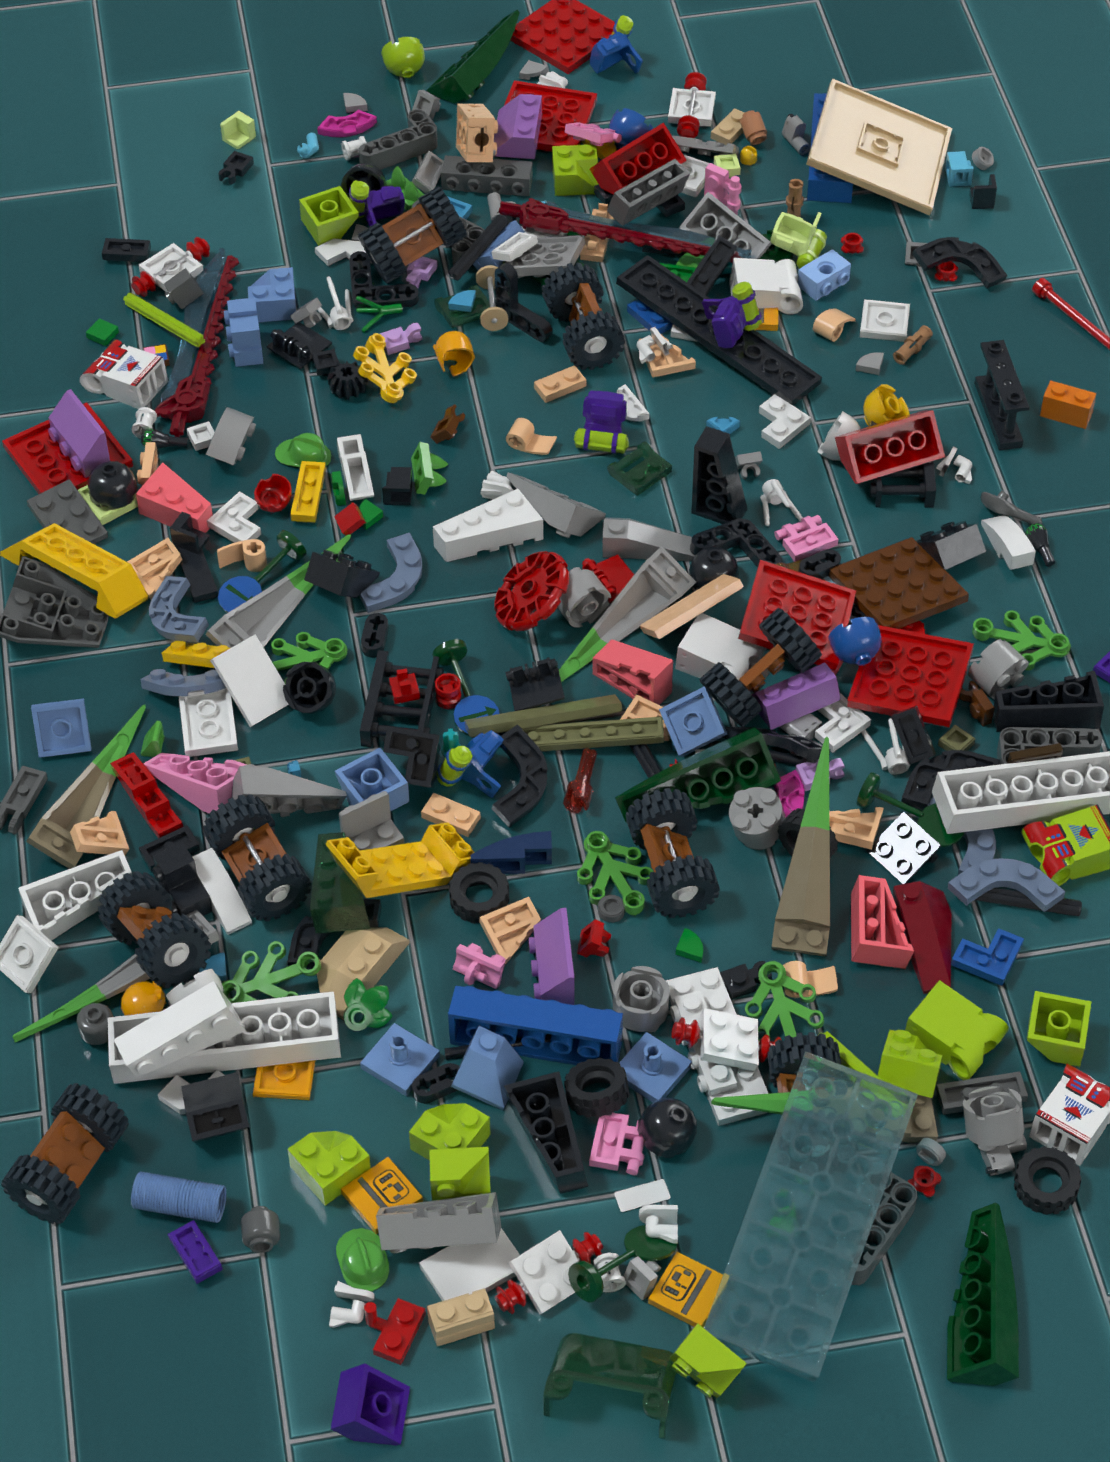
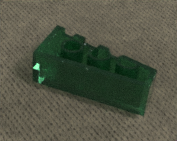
M345 832L318 834L310 912L316 933L370 929L361 891L337 864L326 846L327 840L346 838Z

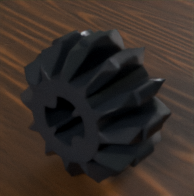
M348 361L345 364L337 362V366L330 369V374H328L327 378L328 385L332 394H337L339 399L344 396L348 400L351 396L358 398L360 393H365L368 378L358 373L360 366H358L357 362L352 364L348 363Z

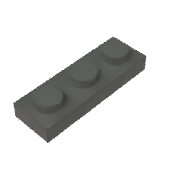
M1021 1072L937 1084L936 1093L943 1115L964 1112L963 1100L967 1101L969 1093L983 1087L997 1086L1000 1087L1001 1092L1009 1093L1008 1088L1013 1089L1020 1094L1022 1102H1027L1028 1094Z

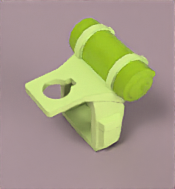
M784 212L781 213L776 221L770 242L797 255V266L799 269L817 259L826 245L827 235L822 230L816 229L822 214L818 212L813 225L800 217Z

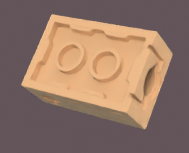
M457 104V150L466 162H493V156L497 154V143L494 142V133L498 132L497 120H495L484 104Z

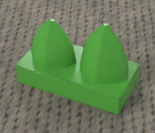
M399 166L394 168L391 179L386 181L387 186L401 188L405 198L404 209L407 211L412 209L413 203L424 195L413 182L404 176Z
M419 442L411 457L416 493L425 495L429 487H437L446 483V479L433 470L448 466V463L439 456L430 453L428 443Z

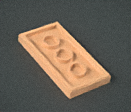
M723 574L639 626L643 633L661 639L736 593L744 586L739 578Z

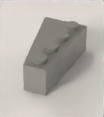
M496 1192L379 1208L376 1215L381 1250H390L391 1253L403 1252L410 1248L429 1249L440 1246L497 1243L501 1230Z

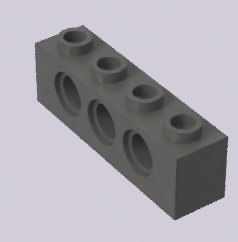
M445 155L441 171L442 190L477 193L495 192L504 195L530 196L533 180L532 162L493 159V162H466L460 156Z
M674 159L616 191L607 212L623 226L681 193L690 172Z

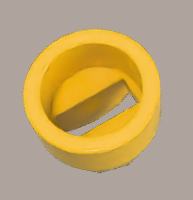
M745 146L740 152V162L744 165L755 164L757 162L756 149L753 146Z

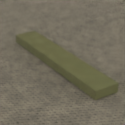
M613 694L467 719L464 722L465 729L472 738L480 733L485 734L490 730L495 733L507 732L517 724L521 729L618 713L622 711V705L618 697Z
M662 717L551 724L522 729L541 751L664 743V722Z

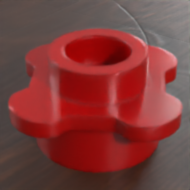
M848 233L841 238V243H843L841 247L842 252H863L864 247L861 245L863 238L859 234Z
M954 262L942 263L935 267L937 270L935 279L951 282L957 280L956 272L958 267Z
M916 1166L913 1178L908 1180V1182L917 1191L922 1192L925 1197H932L935 1194L934 1188L936 1184L941 1182V1176L928 1166Z

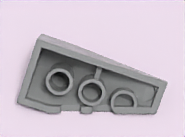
M709 192L706 193L680 226L694 240L707 245L713 244L718 235L738 246L737 252L740 256L749 259H760L772 244Z
M507 473L506 477L516 489L520 490L549 525L557 528L556 533L567 538H570L571 534L581 537L604 519L606 513L590 505L572 500L567 495L550 490L548 487L523 476Z
M604 518L603 557L611 558L618 554L620 558L648 559L661 546L676 561H692L695 555L690 551L692 539L690 536L630 518Z
M252 764L239 766L233 779L232 797L234 800L238 799V795H244L245 798L248 794L253 795L254 798L257 796L263 801L270 814L280 813L281 817L290 816L289 813L302 809L306 813L340 809L347 796L346 791L269 767Z

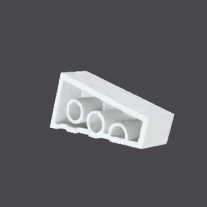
M519 489L433 526L434 547L446 562L477 555L478 551L482 550L496 551L499 550V546L513 543V546L522 545L525 540L534 538L535 541L544 539L543 519Z
M120 850L19 887L18 889L30 923L52 941L97 912L98 905H103L99 901L101 895H107L105 888L107 886L112 888L115 885L113 880L118 877L121 881L124 879L123 874L129 873L132 876V872L123 851Z
M212 981L115 1038L114 1042L126 1066L137 1078L246 1030L232 1003L215 981Z

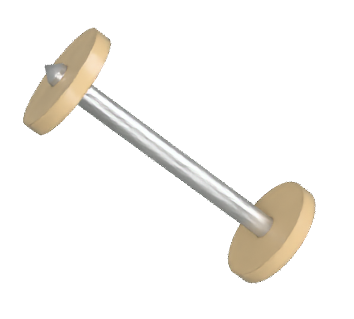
M493 265L480 268L476 274V281L480 287L488 289L490 308L482 312L480 316L481 325L489 331H498L507 325L508 314L504 309L496 307L494 273L498 267Z

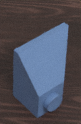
M479 1026L468 1046L451 1087L503 1110L508 1100L504 1085L515 1083L524 1061L505 1037Z

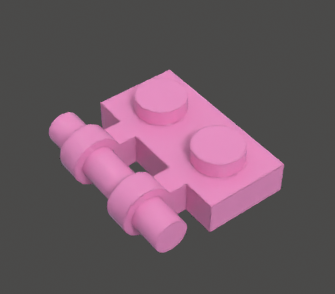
M577 122L569 123L565 126V133L573 135V139L582 141L587 139L590 140V144L595 146H603V143L607 142L620 143L622 135L615 133V130L609 128L601 129L596 124Z
M710 163L705 168L704 196L709 192L737 215L741 204L739 199L742 187L740 178L733 176L730 179L728 170Z
M819 515L804 517L801 519V522L793 525L790 523L783 525L782 529L774 532L777 540L783 539V547L794 562L838 546L837 536L827 523L822 524V519Z
M613 1112L610 1115L599 1117L589 1166L618 1171L619 1163L623 1161L628 1163L626 1172L630 1175H637L639 1166H642L644 1161L642 1151L646 1142L642 1134L639 1136L637 1130L638 1121L636 1127L628 1126L629 1115ZM625 1139L633 1141L631 1149L623 1148Z

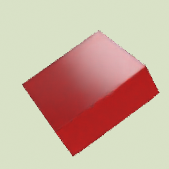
M354 502L334 516L341 532L345 536L352 534L366 523Z

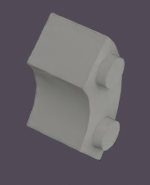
M227 407L217 425L206 455L232 465L236 464L237 460L241 462L246 449L243 447L247 436L252 437L256 424L253 423L254 417Z

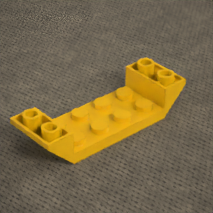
M55 523L0 551L1 557L18 566L23 556L30 559L37 558L89 586L91 589L98 591L96 608L115 619L148 600V594L130 563Z
M449 822L429 825L422 840L413 843L359 850L349 837L327 840L326 846L337 864L366 898L447 885L452 880L455 872L457 873L461 867L471 864V854L475 853Z

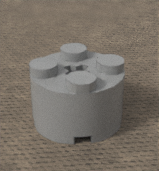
M576 567L569 571L568 589L566 594L561 595V603L558 609L571 626L583 627L581 623L588 621L591 624L603 615L610 605L608 598H611V594L594 572L586 569L581 570L579 567Z
M999 639L990 644L980 654L983 658L979 664L974 661L968 671V676L995 700L996 691L1006 690L1010 685L1016 687L1024 679L1022 672L1028 667L1029 662L1006 640L1002 641Z
M763 787L740 790L735 793L729 808V818L735 835L745 846L751 849H766L773 846L775 841L779 839L778 826L786 816L781 801L774 790Z
M647 966L632 967L631 971L625 974L622 972L616 978L613 986V1010L623 1013V1026L625 1028L638 1032H655L658 1030L659 1026L665 1021L669 1011L670 989L668 982L666 983L658 970Z
M997 1086L983 1087L969 1093L967 1101L963 1100L966 1136L970 1141L978 1144L980 1150L990 1151L996 1146L1018 1144L1023 1141L1022 1099L1015 1090L1008 1088L1009 1093L1001 1092L1000 1087Z

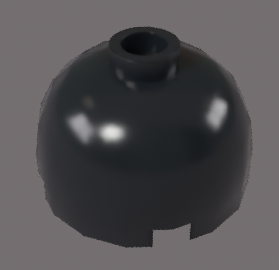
M359 163L351 167L344 175L341 183V188L349 199V189L355 180L367 183L370 191L381 190L382 187L387 186L386 178L382 171L375 165L368 163Z
M108 461L99 464L92 470L88 479L90 499L100 508V504L108 506V509L111 510L123 508L134 500L133 496L138 491L133 472L125 464L118 461Z
M707 547L700 550L693 557L689 569V575L696 581L692 586L695 590L700 589L723 574L739 578L737 560L729 551L720 547Z
M301 662L294 665L285 676L287 677L286 683L283 685L285 700L291 708L302 713H317L325 710L332 703L336 695L334 676L329 669L318 663Z
M664 1098L658 1099L644 1110L638 1120L637 1130L639 1136L642 1134L646 1141L644 1145L648 1150L657 1156L673 1158L675 1155L685 1153L691 1146L697 1134V1121L694 1112L687 1104L678 1099Z

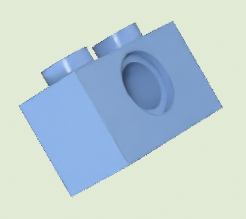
M832 249L799 269L798 285L801 290L816 301L849 281L851 263Z

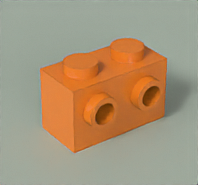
M1050 380L1043 396L1040 416L1086 429L1093 413L1096 393Z

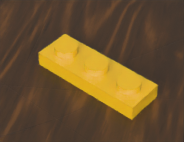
M301 461L291 509V521L316 522L326 472L325 462Z
M174 641L162 652L164 662L214 668L210 660L230 648L226 645L212 646L206 643L195 644L185 641Z

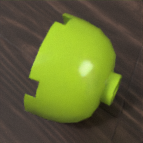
M401 37L398 38L399 42L392 44V41L388 42L382 48L381 54L386 69L390 73L409 78L422 68L425 52L418 38Z

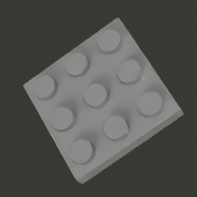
M584 235L537 237V244L525 251L522 256L515 258L511 262H506L516 269L518 278L523 276L543 277L550 275L552 271L558 272V267L560 266L563 269L569 263H572L574 266L585 245Z

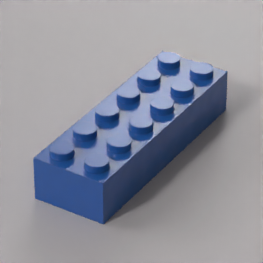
M814 93L810 149L827 93ZM809 166L807 200L851 203L852 183Z
M455 986L448 1012L450 1044L469 1045L477 1028L481 1026L505 1037L510 1045L515 1043L516 1038L522 1037L521 1042L524 1046L513 1047L519 1056L577 1065L588 1059L597 1058L612 1059L614 1062L619 1061L622 1047L623 1013H618L611 1009L589 1008L581 1004H564L556 1000L534 999L527 995L516 996L505 994L501 991L479 990L472 986ZM546 1034H552L550 1042L544 1043Z

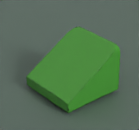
M156 721L146 733L141 756L155 757L161 753L165 738L161 721Z

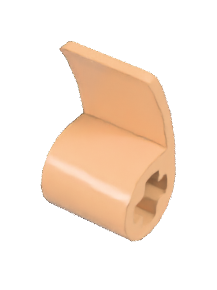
M829 309L816 318L813 324V331L834 342L840 337L844 323L849 321L855 322L856 319L838 309Z
M518 418L507 434L506 442L516 450L531 454L547 455L557 440V436L534 434V425L525 418Z
M258 539L235 542L217 550L219 568L244 560L245 567L251 572H260L267 566L265 545Z
M790 961L783 965L786 970V976L802 984L812 985L815 988L816 996L833 993L838 989L834 966L807 971L805 963L801 961ZM784 988L785 994L788 997L800 998L798 993ZM805 990L802 995L810 997L813 992Z

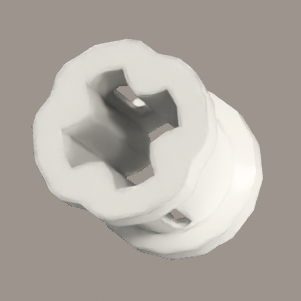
M360 136L358 140L350 142L342 141L341 147L346 160L359 155V147L366 143L364 136Z
M148 407L139 408L135 414L137 420L131 430L138 438H141V434L145 430L153 429L152 425L157 419V413Z
M616 1253L599 1255L593 1260L594 1267L599 1269L606 1265V1262H611L619 1257V1255ZM619 1266L612 1269L610 1275L607 1272L601 1276L604 1284L603 1292H615L626 1285L625 1278L620 1274Z

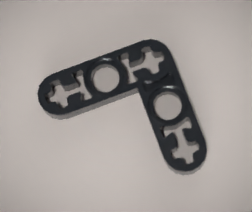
M363 251L351 254L349 262L352 299L356 309L373 308L357 301V296L365 297V299L381 306L401 304L402 308L415 306L418 303L419 291L413 284L372 286L369 255ZM357 261H362L363 269H358ZM361 277L367 279V282L363 284H358L355 281ZM383 294H389L392 296L389 300H382L379 298Z
M507 262L503 263L494 273L496 307H500L507 312L510 324L540 342L545 341L553 334L550 323L518 303V275L516 269Z
M736 519L696 533L691 539L690 551L694 555L707 547H720L727 550L739 545L757 568L760 560H766V562L778 566L781 564L780 554L756 526L747 519ZM722 535L728 539L720 540L716 536ZM751 544H758V545H760L762 548H760V549H755V548L751 547L750 545H751Z

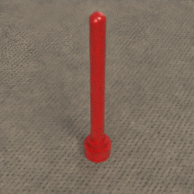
M1040 278L1032 287V292L1036 296L1049 299L1110 350V338L1058 296L1053 291L1052 284L1048 280Z

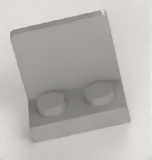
M386 791L371 795L368 799L356 805L348 806L339 813L341 838L349 837L359 850L404 844V837L391 820L389 795Z

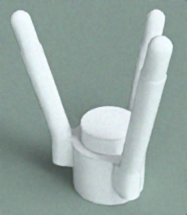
M327 277L335 307L331 309L330 317L321 307L317 310L327 321L329 328L334 327L336 330H344L353 322L350 292L348 289L345 290V309L340 306L331 277Z
M776 479L765 482L762 486L764 494L760 497L763 503L765 526L768 527L770 525L768 503L778 505L783 502L801 522L803 517L788 498L781 483Z
M890 718L888 722L893 748L887 750L885 758L867 731L864 730L861 733L879 759L882 770L888 769L890 774L897 775L906 772L911 764L908 761L903 745L902 749L899 747L896 728L892 718Z

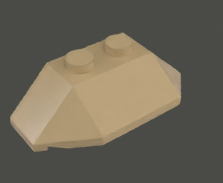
M387 927L348 928L321 959V969L317 973L320 993L334 992L337 1017L343 1019L344 1011L347 1008L344 994L348 985L355 978H358L364 984L366 990L374 987L410 943L409 939Z

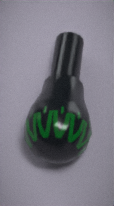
M155 429L145 430L140 438L143 447H145L146 442H156L157 449L168 446L187 447L188 439L172 437Z
M1039 523L1031 524L1026 529L1025 535L1036 551L1040 552L1045 565L1050 567L1055 564V560L1049 550L1047 529Z

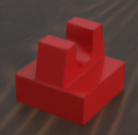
M407 668L396 670L397 677L389 678L394 703L419 700L420 692L415 674H408Z
M594 919L581 930L578 954L584 957H588L590 954L604 957L609 953V947L604 946L602 943L609 941L611 934L604 930L603 922Z

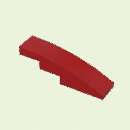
M134 752L110 763L125 791L158 839L184 827L182 821L171 809L169 800L158 788L156 779Z

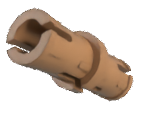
M792 179L789 183V195L786 197L787 213L801 218V207L804 203L802 196L803 181Z
M923 325L913 336L907 337L904 344L894 352V360L903 365L913 354L920 352L922 345L933 336L932 330ZM915 341L917 342L912 348H909Z

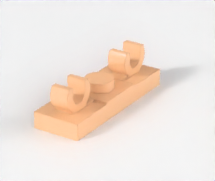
M599 203V209H593L590 222L613 226L615 219L607 212L608 204ZM587 234L585 236V245L580 253V260L603 262L609 238L601 240L596 236Z

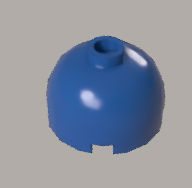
M624 108L622 112L619 109L616 110L610 121L609 129L615 130V133L622 135L620 143H614L618 149H621L652 130L653 126L651 124L647 126L644 123L646 118L641 114Z
M871 617L854 618L850 620L851 625L844 627L843 624H840L830 632L828 638L834 654L844 663L865 665L872 660L881 648L882 638L880 629L875 619Z

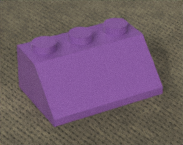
M519 94L499 109L497 117L498 132L494 134V142L497 143V154L495 157L535 159L542 119V95Z
M71 389L67 390L49 416L50 428L48 432L51 439L59 443L64 456L70 457L76 471L80 470L84 477L87 478L96 466L110 461L106 435Z
M826 663L752 694L763 709L759 715L770 730L841 700L837 677Z
M560 908L534 925V937H529L530 954L535 953L536 960H531L532 977H538V983L533 984L534 999L556 1000L560 1003L574 1005V970L567 909Z

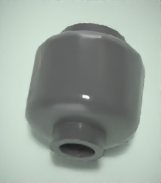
M101 1003L86 1005L77 1015V1026L80 1036L88 1044L101 1045L108 1042V1018L113 1017V1014L106 1005Z
M265 1206L253 1207L251 1211L245 1213L241 1218L243 1244L256 1253L272 1250L273 1246L280 1240L278 1215Z

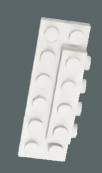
M718 967L666 980L670 989L669 1000L672 1005L670 1012L674 1023L679 1022L681 1017H684L686 1024H691L693 1020H697L701 1029V1013L704 1008L737 1015ZM682 1041V1045L688 1046L687 1041ZM697 1041L692 1048L688 1047L690 1051L688 1059L692 1061L691 1068L697 1069L699 1089L701 1093H706L718 1126L768 1113L716 1106L711 1103L712 1099L716 1097L769 1094L758 1067L755 1071L702 1061L701 1041Z

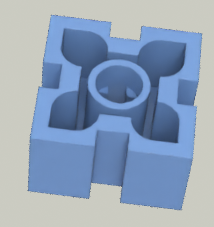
M255 298L228 300V310L224 311L225 325L230 324L229 327H226L227 341H232L231 344H228L230 358L234 357L236 367L263 364Z

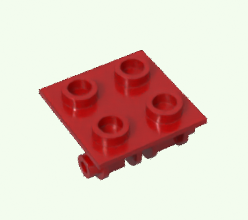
M618 554L597 564L589 558L582 562V570L586 569L594 572L611 594V598H608L609 604L614 601L634 575Z

